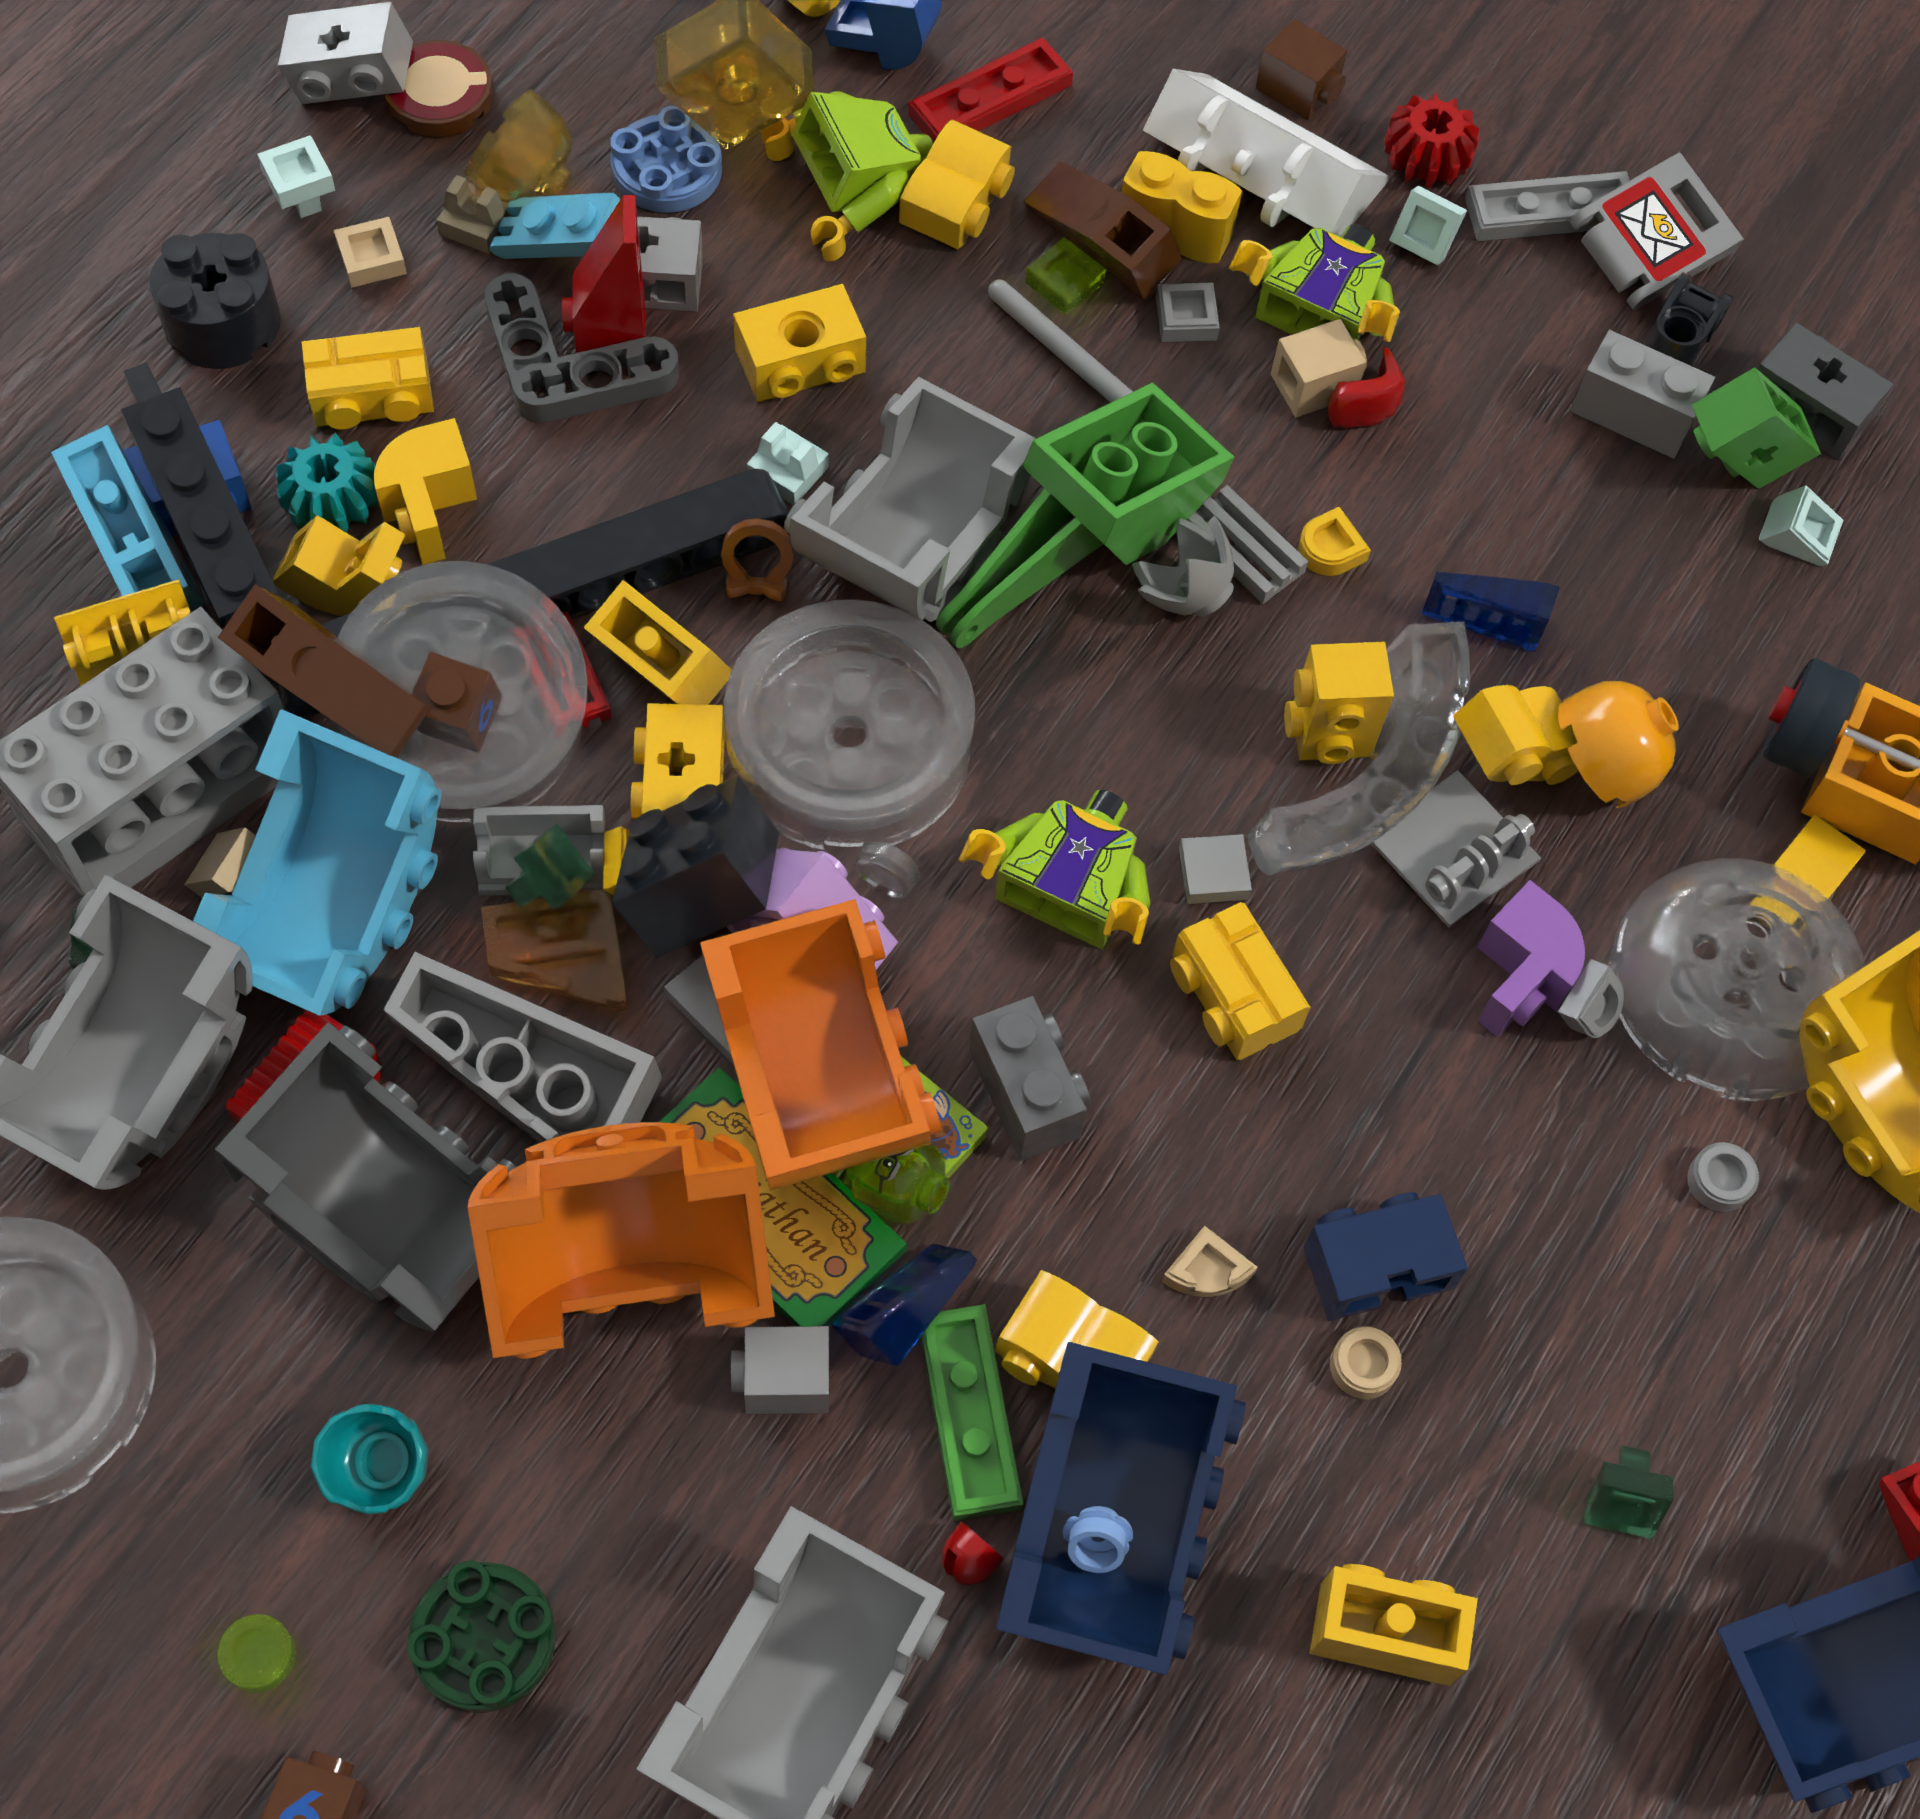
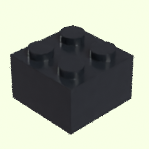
M739 776L716 786L714 784L701 786L692 792L686 800L663 811L660 809L650 810L641 815L631 825L612 904L656 958L766 909L780 831Z

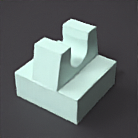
M311 135L257 154L261 169L282 209L295 205L300 218L322 211L320 196L335 191L332 175Z
M1417 186L1411 190L1389 241L1439 265L1444 261L1467 210Z
M775 422L761 437L757 453L747 463V470L763 469L769 472L782 499L794 505L829 468V453L785 426Z

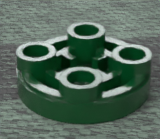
M463 1561L455 1565L449 1573L438 1579L420 1599L410 1623L407 1653L419 1679L439 1701L464 1712H494L510 1707L525 1698L545 1676L555 1650V1620L549 1603L541 1589L521 1571L498 1563Z

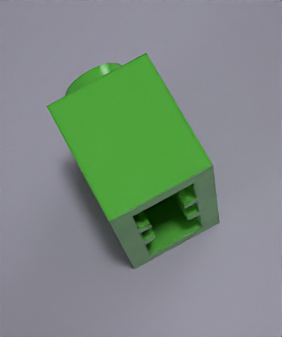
M1755 367L1691 404L1700 426L1694 429V434L1706 456L1710 459L1717 456L1722 460L1725 468L1734 478L1741 475L1758 489L1821 454L1801 407Z

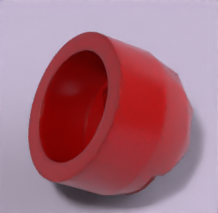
M962 1522L958 1524L947 1538L942 1549V1565L946 1573L954 1576L956 1582L967 1586L982 1583L992 1575L1004 1560L996 1550Z

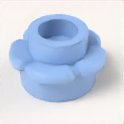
M1092 1506L1083 1509L1079 1517L1071 1516L1067 1519L1063 1527V1537L1068 1541V1555L1076 1566L1093 1573H1105L1116 1569L1122 1564L1125 1555L1129 1551L1128 1542L1133 1539V1530L1129 1522L1125 1518L1118 1516L1112 1509L1103 1506Z

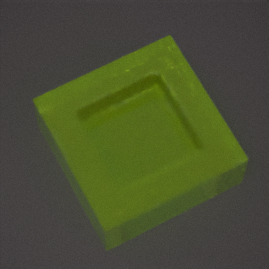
M1064 237L1026 268L1025 283L1066 315L1104 284L1106 269Z

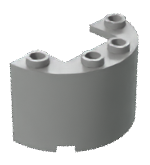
M918 377L902 395L895 393L887 402L880 419V424L885 427L881 453L865 471L858 469L854 472L845 487L843 496L834 506H832L834 487L826 482H823L807 501L802 498L793 505L786 518L784 530L790 534L791 544L798 554L921 621L926 619L932 622L937 620L943 609L965 587L1000 542L1004 533L999 531V528L1007 519L1010 504L1014 506L1019 505L1031 475L1022 466L1031 443L1036 438Z
M104 875L98 887L90 890L80 901L75 914L76 922L69 932L93 948V951L87 961L79 964L69 975L64 988L65 996L51 1019L41 1023L33 1033L28 1046L29 1054L21 1065L0 1054V1135L88 1185L101 1190L120 1187L139 1177L141 1168L136 1164L149 1153L162 1158L194 1122L214 1092L236 1049L247 1018L236 1011L239 993L245 996L250 993L253 980L250 959L242 947L119 881Z
M791 1506L754 1568L753 1590L685 1706L677 1701L675 1702L638 1765L637 1772L717 1819H835L832 1815L839 1803L852 1809L865 1788L873 1768L863 1763L876 1737L888 1743L896 1731L909 1705L907 1701L899 1698L898 1695L917 1657L919 1656L926 1661L930 1659L948 1625V1620L937 1615L945 1592Z

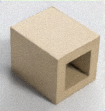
M1338 319L1279 339L1271 376L1296 418L1328 407V399L1338 382L1361 380L1367 367V358L1361 342L1356 338L1352 339L1342 320Z

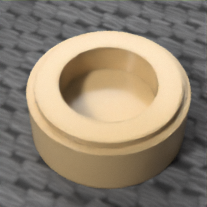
M1357 1327L1346 1332L1337 1342L1330 1357V1371L1335 1383L1345 1393L1359 1399H1373L1385 1394L1398 1378L1402 1364L1401 1354L1394 1340L1385 1332L1373 1327Z

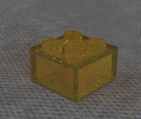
M718 0L655 37L657 90L727 149L804 107L810 92H814L812 50L758 0Z

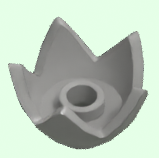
M1216 516L1208 521L1214 537L1203 528L1185 519L1179 518L1177 520L1178 565L1176 567L1157 565L1144 561L1132 563L1134 572L1142 585L1138 592L1146 601L1168 612L1180 615L1195 613L1198 617H1204L1215 612L1228 600L1234 589L1231 583L1234 574L1233 554L1228 538Z

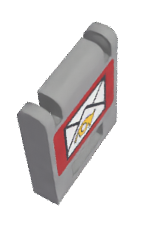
M1680 152L1583 207L1569 221L1575 231H1579L1597 220L1600 222L1583 236L1581 242L1618 293L1636 284L1641 278L1645 285L1637 289L1627 299V303L1632 310L1644 306L1671 290L1682 272L1693 277L1732 254L1744 240ZM1677 192L1699 220L1705 231H1700L1675 196Z

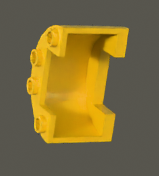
M1919 930L1815 998L1803 1014L1799 1040L1801 1059L1810 1086L1806 1092L1807 1100L1814 1112L1829 1123L1836 1136L1844 1145L1843 1153L1848 1164L1858 1174L1864 1177L1871 1176L1891 1195L1920 1213Z

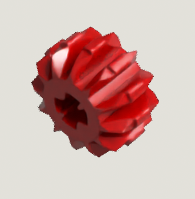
M1434 92L1428 101H1425L1413 94L1406 105H1398L1396 111L1392 114L1384 139V152L1390 155L1391 170H1405L1406 183L1415 178L1423 179L1429 189L1438 179L1450 186L1453 180L1457 178V175H1465L1467 169L1471 167L1480 140L1478 135L1480 128L1474 125L1473 111L1458 110L1457 98L1449 102L1440 101L1436 92Z

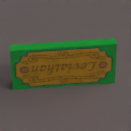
M720 1067L659 1121L663 1123L694 1126L697 1139L713 1143V1137L722 1133L742 1144L754 1158L757 1169L773 1305L794 1327L830 1326L907 1251V1243L833 1173L770 1191L741 1088Z

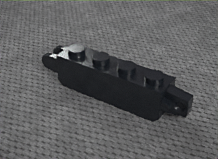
M146 362L124 371L137 403L125 407L121 411L142 461L215 617L223 630L255 584L277 596L279 594L181 388H175L162 393Z

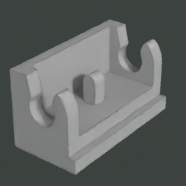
M603 805L474 807L473 824L477 838V851H473V862L480 896L607 894V891L603 890L604 832L607 831Z

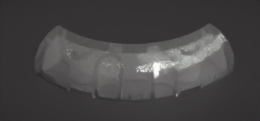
M1465 622L1410 624L1406 626L1389 646L1387 656L1394 698L1373 754L1361 773L1341 789L1338 788L1316 799L1299 804L1270 808L1246 835L1252 856L1262 872L1268 876L1300 872L1328 864L1358 851L1391 831L1430 792L1449 763L1461 733L1453 715L1463 707L1464 697L1467 695L1470 685L1469 646Z

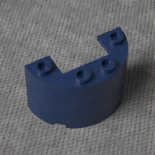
M1068 1341L1023 1513L996 1630L1168 1675L1172 1657L1185 1659L1192 1634L1194 1616L1183 1614L1185 1601L1182 1591L1186 1577L1198 1580L1204 1561L1207 1538L1197 1536L1196 1533L1202 1508L1211 1510L1216 1508L1224 1476V1468L1213 1466L1215 1456H1221L1224 1442L1236 1445L1244 1418L1246 1402L1234 1399L1237 1385ZM1092 1506H1103L1112 1509L1118 1516L1125 1518L1133 1530V1539L1128 1542L1129 1551L1125 1555L1122 1564L1116 1569L1105 1573H1093L1076 1566L1068 1555V1541L1063 1537V1527L1067 1519L1071 1516L1079 1517L1083 1509Z
M1920 1554L1911 1562L1788 1608L1786 1603L1717 1629V1633L1794 1803L1805 1800L1812 1814L1852 1799L1853 1797L1847 1784L1864 1779L1869 1791L1873 1792L1911 1777L1905 1763L1920 1758Z

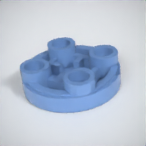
M667 106L658 115L639 119L626 128L618 129L611 137L610 162L613 182L622 196L635 195L636 206L642 209L660 213L688 210L707 200L719 185L722 176V155L719 143L708 128L691 119L690 112L684 107Z

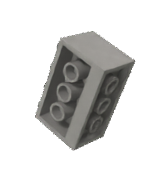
M199 607L0 740V790L23 829L82 898L90 890L98 887L104 875L132 888L275 788L279 781L255 770L280 709L284 710L278 691L254 665L218 639L222 629L202 607Z

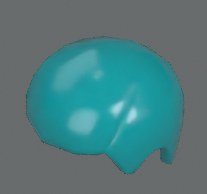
M357 1405L331 1416L314 1439L310 1468L321 1494L330 1503L362 1514H384L388 1510L396 1509L408 1502L426 1478L429 1448L416 1422L404 1413L382 1405Z

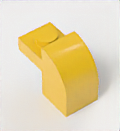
M455 418L414 428L399 435L382 451L375 466L374 484L383 520L386 523L397 520L399 530L405 534L403 539L404 545L416 542L422 565L446 559L434 510L477 500L470 463Z
M317 515L294 534L272 581L274 586L317 610L342 617L386 601L402 567V559L398 558L396 554L405 534L388 523L383 522L359 541Z

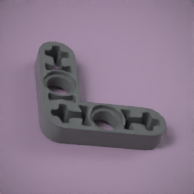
M515 273L500 275L488 283L485 289L488 319L516 408L527 420L543 423L660 396L670 392L677 385L679 380L678 353L674 345L666 339L656 336L643 337L558 357L533 283L525 276ZM515 298L516 303L520 306L521 318L512 321L510 310L505 300ZM522 339L535 340L542 345L540 350L530 356L516 355L510 350L517 341ZM655 361L656 365L661 369L651 371L645 363ZM627 366L628 376L631 378L623 380L622 367ZM592 371H603L612 376V381L602 388L587 387L581 382L582 378ZM571 379L572 392L566 393V386L563 381ZM544 388L548 396L537 398L533 390Z

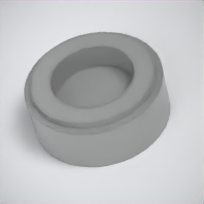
M1719 1142L1708 1145L1699 1152L1689 1166L1687 1180L1690 1191L1702 1205L1714 1211L1729 1212L1743 1206L1755 1193L1759 1183V1172L1755 1161L1744 1149L1731 1143Z

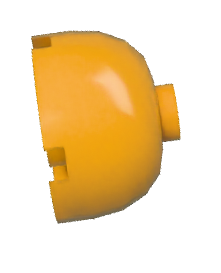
M1603 681L1580 690L1564 699L1559 705L1558 721L1560 729L1563 730L1572 725L1573 733L1578 742L1567 748L1571 759L1585 782L1605 803L1618 798L1616 808H1623L1643 798L1660 785L1673 767L1676 752L1673 732L1678 730L1679 725L1673 709L1662 697L1654 700L1643 688L1629 682Z

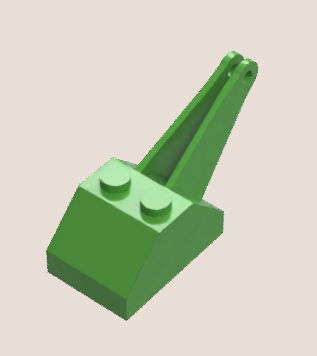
M1150 383L1033 440L1022 467L1044 487L1043 491L965 587L943 609L936 620V628L943 634L951 633L950 641L957 648H963L975 640L995 621L1103 544L1125 565L1165 545L1177 532V520L1179 518L1188 520L1223 483L1235 457L1154 383ZM1072 516L1075 517L1069 524H1067L1062 530H1060V531L1056 534V532H1057Z

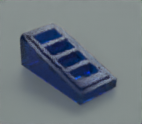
M1437 571L1422 614L1535 652L1549 622L1560 587L1538 581Z
M932 1243L844 1311L832 1323V1327L860 1356L897 1367L976 1265L977 1259L970 1251Z

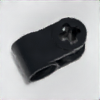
M1682 272L1669 293L1645 346L1693 366L1705 344L1709 343L1715 335L1734 296L1725 293L1720 297L1691 283V276Z

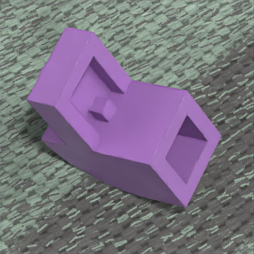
M1531 880L1490 921L1477 947L1510 974V977L1491 996L1478 1022L1498 1038L1513 1020L1523 1027L1544 1002L1557 1012L1582 971L1585 960V944L1577 922L1566 908Z

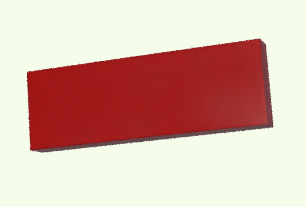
M1042 37L909 101L908 116L923 134L929 135L934 144L936 138L950 120L980 131L1072 86L1074 72Z

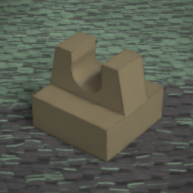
M456 175L446 190L444 209L436 220L439 235L490 254L489 247L493 238L502 235L498 231L501 219L503 217H511L506 210L511 198L498 194L497 190L490 187L483 188L469 183L466 178Z

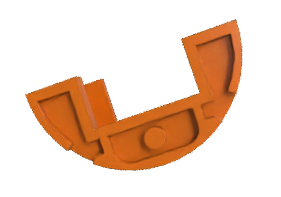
M856 899L700 942L770 1191L930 1145L931 1135L942 1132L931 1092L925 1093L917 1065L913 1064L906 1067L903 1065L898 1048L908 1046L904 1024L898 1007L886 1010L877 980L875 961L886 958L876 921L863 923Z
M663 1122L625 1123L590 1128L549 1139L525 1149L526 1162L508 1172L507 1166L500 1164L489 1171L473 1189L467 1208L493 1358L514 1356L516 1358L528 1359L541 1356L549 1350L564 1348L563 1313L582 1311L588 1314H599L623 1304L644 1301L668 1304L682 1299L685 1295L701 1293L705 1327L723 1325L738 1328L748 1326L758 1319L775 1317L757 1169L750 1152L742 1144L722 1133L713 1137L714 1143L697 1139L694 1126Z

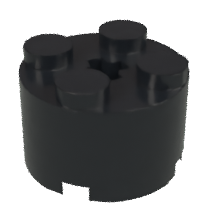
M204 233L191 237L187 235H174L162 244V255L155 262L150 274V291L165 336L173 349L175 347L186 356L187 361L197 366L210 369H226L243 365L252 360V352L256 351L263 344L266 343L267 347L270 346L279 332L281 314L266 260L250 236L241 233L232 235Z

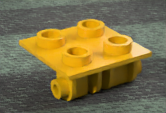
M178 579L58 615L54 619L64 642L63 648L71 669L75 670L79 683L82 686L189 615L191 611Z

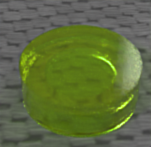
M264 1614L248 1615L234 1622L223 1634L218 1647V1663L224 1676L239 1689L253 1693L268 1691L282 1683L291 1672L296 1657L295 1642L290 1632L277 1619Z

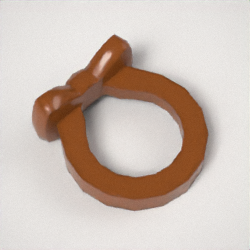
M760 518L743 520L733 525L724 537L721 551L723 565L729 574L725 581L727 596L729 598H737L746 594L756 596L763 594L770 599L783 601L789 590V582L786 576L791 570L794 558V548L791 544L790 536L773 521ZM748 536H762L770 539L777 545L780 550L781 559L769 571L767 577L749 576L747 571L737 561L734 549L740 540Z

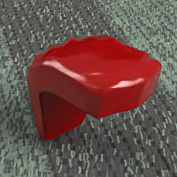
M1388 347L1383 348L1379 377L1337 383L1328 399V416L1332 427L1345 429L1375 426L1395 415L1397 408L1402 404L1405 379Z

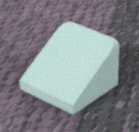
M1805 485L1782 494L1772 501L1759 540L1770 548L1822 567L1829 563L1843 519Z

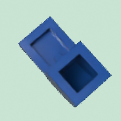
M840 0L825 27L829 46L877 52L882 69L895 70L904 68L912 64L919 56L940 16L942 0Z

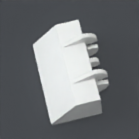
M1172 69L1143 128L1144 132L1180 151L1178 161L1186 166L1189 171H1202L1208 167L1266 200L1260 218L1262 222L1271 227H1274L1291 214L1314 228H1322L1341 236L1347 226L1355 223L1390 178L1389 175L1204 73Z

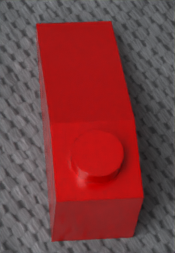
M635 195L622 196L573 272V297H562L564 333L574 332L577 353L646 337V304Z

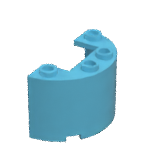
M280 709L255 769L279 781L232 895L204 893L193 922L243 948L250 959L253 987L321 1016L334 1012L342 1006L348 1009L353 1007L360 998L365 983L375 972L390 947L398 949L407 939L413 924V915L409 913L418 889H424L432 879L438 862V856L431 852L436 828L437 810L442 793L440 789L435 787V783L427 771Z

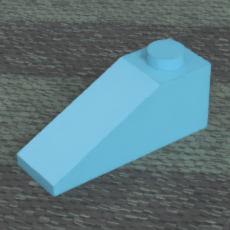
M108 425L51 452L122 596L179 579L191 612L206 605L180 550Z

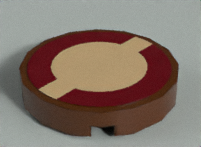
M430 40L412 45L404 92L383 95L389 115L396 122L398 118L401 122L407 124L409 131L422 136L445 137L463 133L473 127V120L478 118L482 112L485 117L492 106L494 86L488 63L474 49L456 41Z

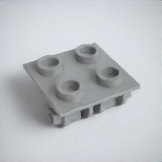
M1458 770L1366 836V839L1448 928L1541 860V857L1530 847V837L1535 834V828L1531 820L1523 814H1518L1516 817L1507 815L1503 818Z

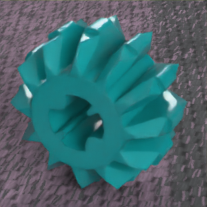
M334 433L327 443L321 444L310 435L308 448L304 450L289 446L288 462L277 465L276 479L278 491L276 495L280 507L285 510V513H289L291 521L297 526L298 530L303 528L317 515L346 533L350 521L367 524L368 508L379 506L374 484L376 465L371 461V458L365 456L364 449L360 447L358 441L344 445L342 439Z

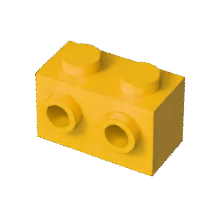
M1385 642L1315 644L1310 646L1304 669H1297L1295 671L1294 701L1286 702L1284 712L1286 734L1288 738L1296 737L1299 760H1319L1326 764H1337L1351 758L1372 756L1394 698Z
M1345 1564L1342 1567L1334 1566L1320 1584L1310 1654L1451 1686L1468 1671L1478 1598L1457 1594L1453 1587L1436 1581L1415 1580L1412 1583L1386 1578L1383 1571L1360 1564Z

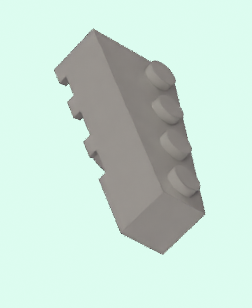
M414 952L384 1008V1012L403 1036L538 1143L590 1128L640 1123L662 1080V1075L654 1056L417 952Z

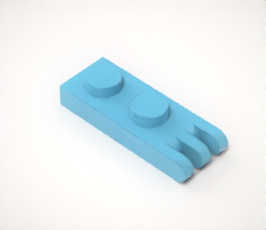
M614 192L511 198L506 208L507 213L511 217H503L498 226V231L503 236H495L489 250L494 255L504 259L584 256L620 201V198Z

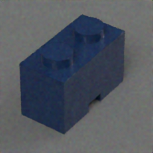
M1416 1192L1403 1193L1385 1200L1380 1204V1209L1356 1214L1354 1208H1344L1327 1213L1317 1220V1225L1313 1226L1303 1248L1328 1322L1379 1309L1381 1302L1378 1295L1400 1290L1404 1302L1455 1289L1468 1270V1266L1441 1194L1419 1199Z

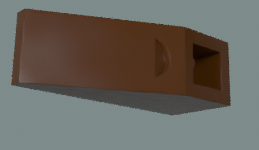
M1062 161L1051 170L1023 201L1025 207L1142 300H1145L1182 260L1172 231L1168 226L1129 196Z
M256 584L218 636V639L265 675L370 747L395 758L431 709L425 702L295 604Z

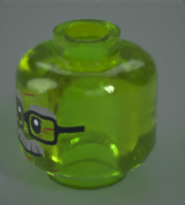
M932 1143L847 1168V1178L851 1181L853 1197L873 1212L899 1225L913 1224L926 1213L930 1215L935 1214L945 1202L950 1189V1180L945 1177V1156Z

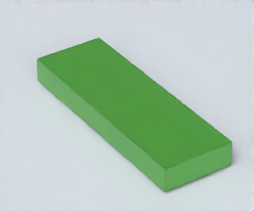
M985 1304L918 1315L919 1333L953 1522L1022 1510L1023 1500Z

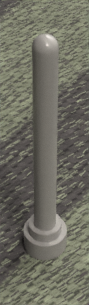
M998 279L989 285L988 295L998 306L1110 403L1133 392L1006 281Z

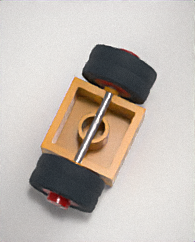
M1812 658L1802 670L1793 688L1787 686L1782 688L1771 709L1768 719L1775 723L1767 739L1763 757L1779 766L1787 767L1789 770L1804 777H1811L1818 770L1801 813L1810 817L1816 815L1832 827L1916 865L1920 860V706L1866 682L1858 692L1860 679L1845 670L1836 669L1831 664L1820 659Z

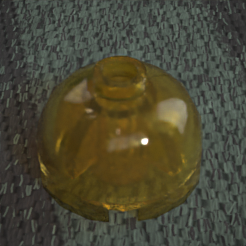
M530 89L516 99L502 114L506 121L495 134L489 130L472 155L465 170L466 179L481 193H483L486 187L498 191L501 202L504 203L515 201L521 197H539L543 194L557 196L572 175V172L565 167L572 152L571 132L566 121L548 101Z

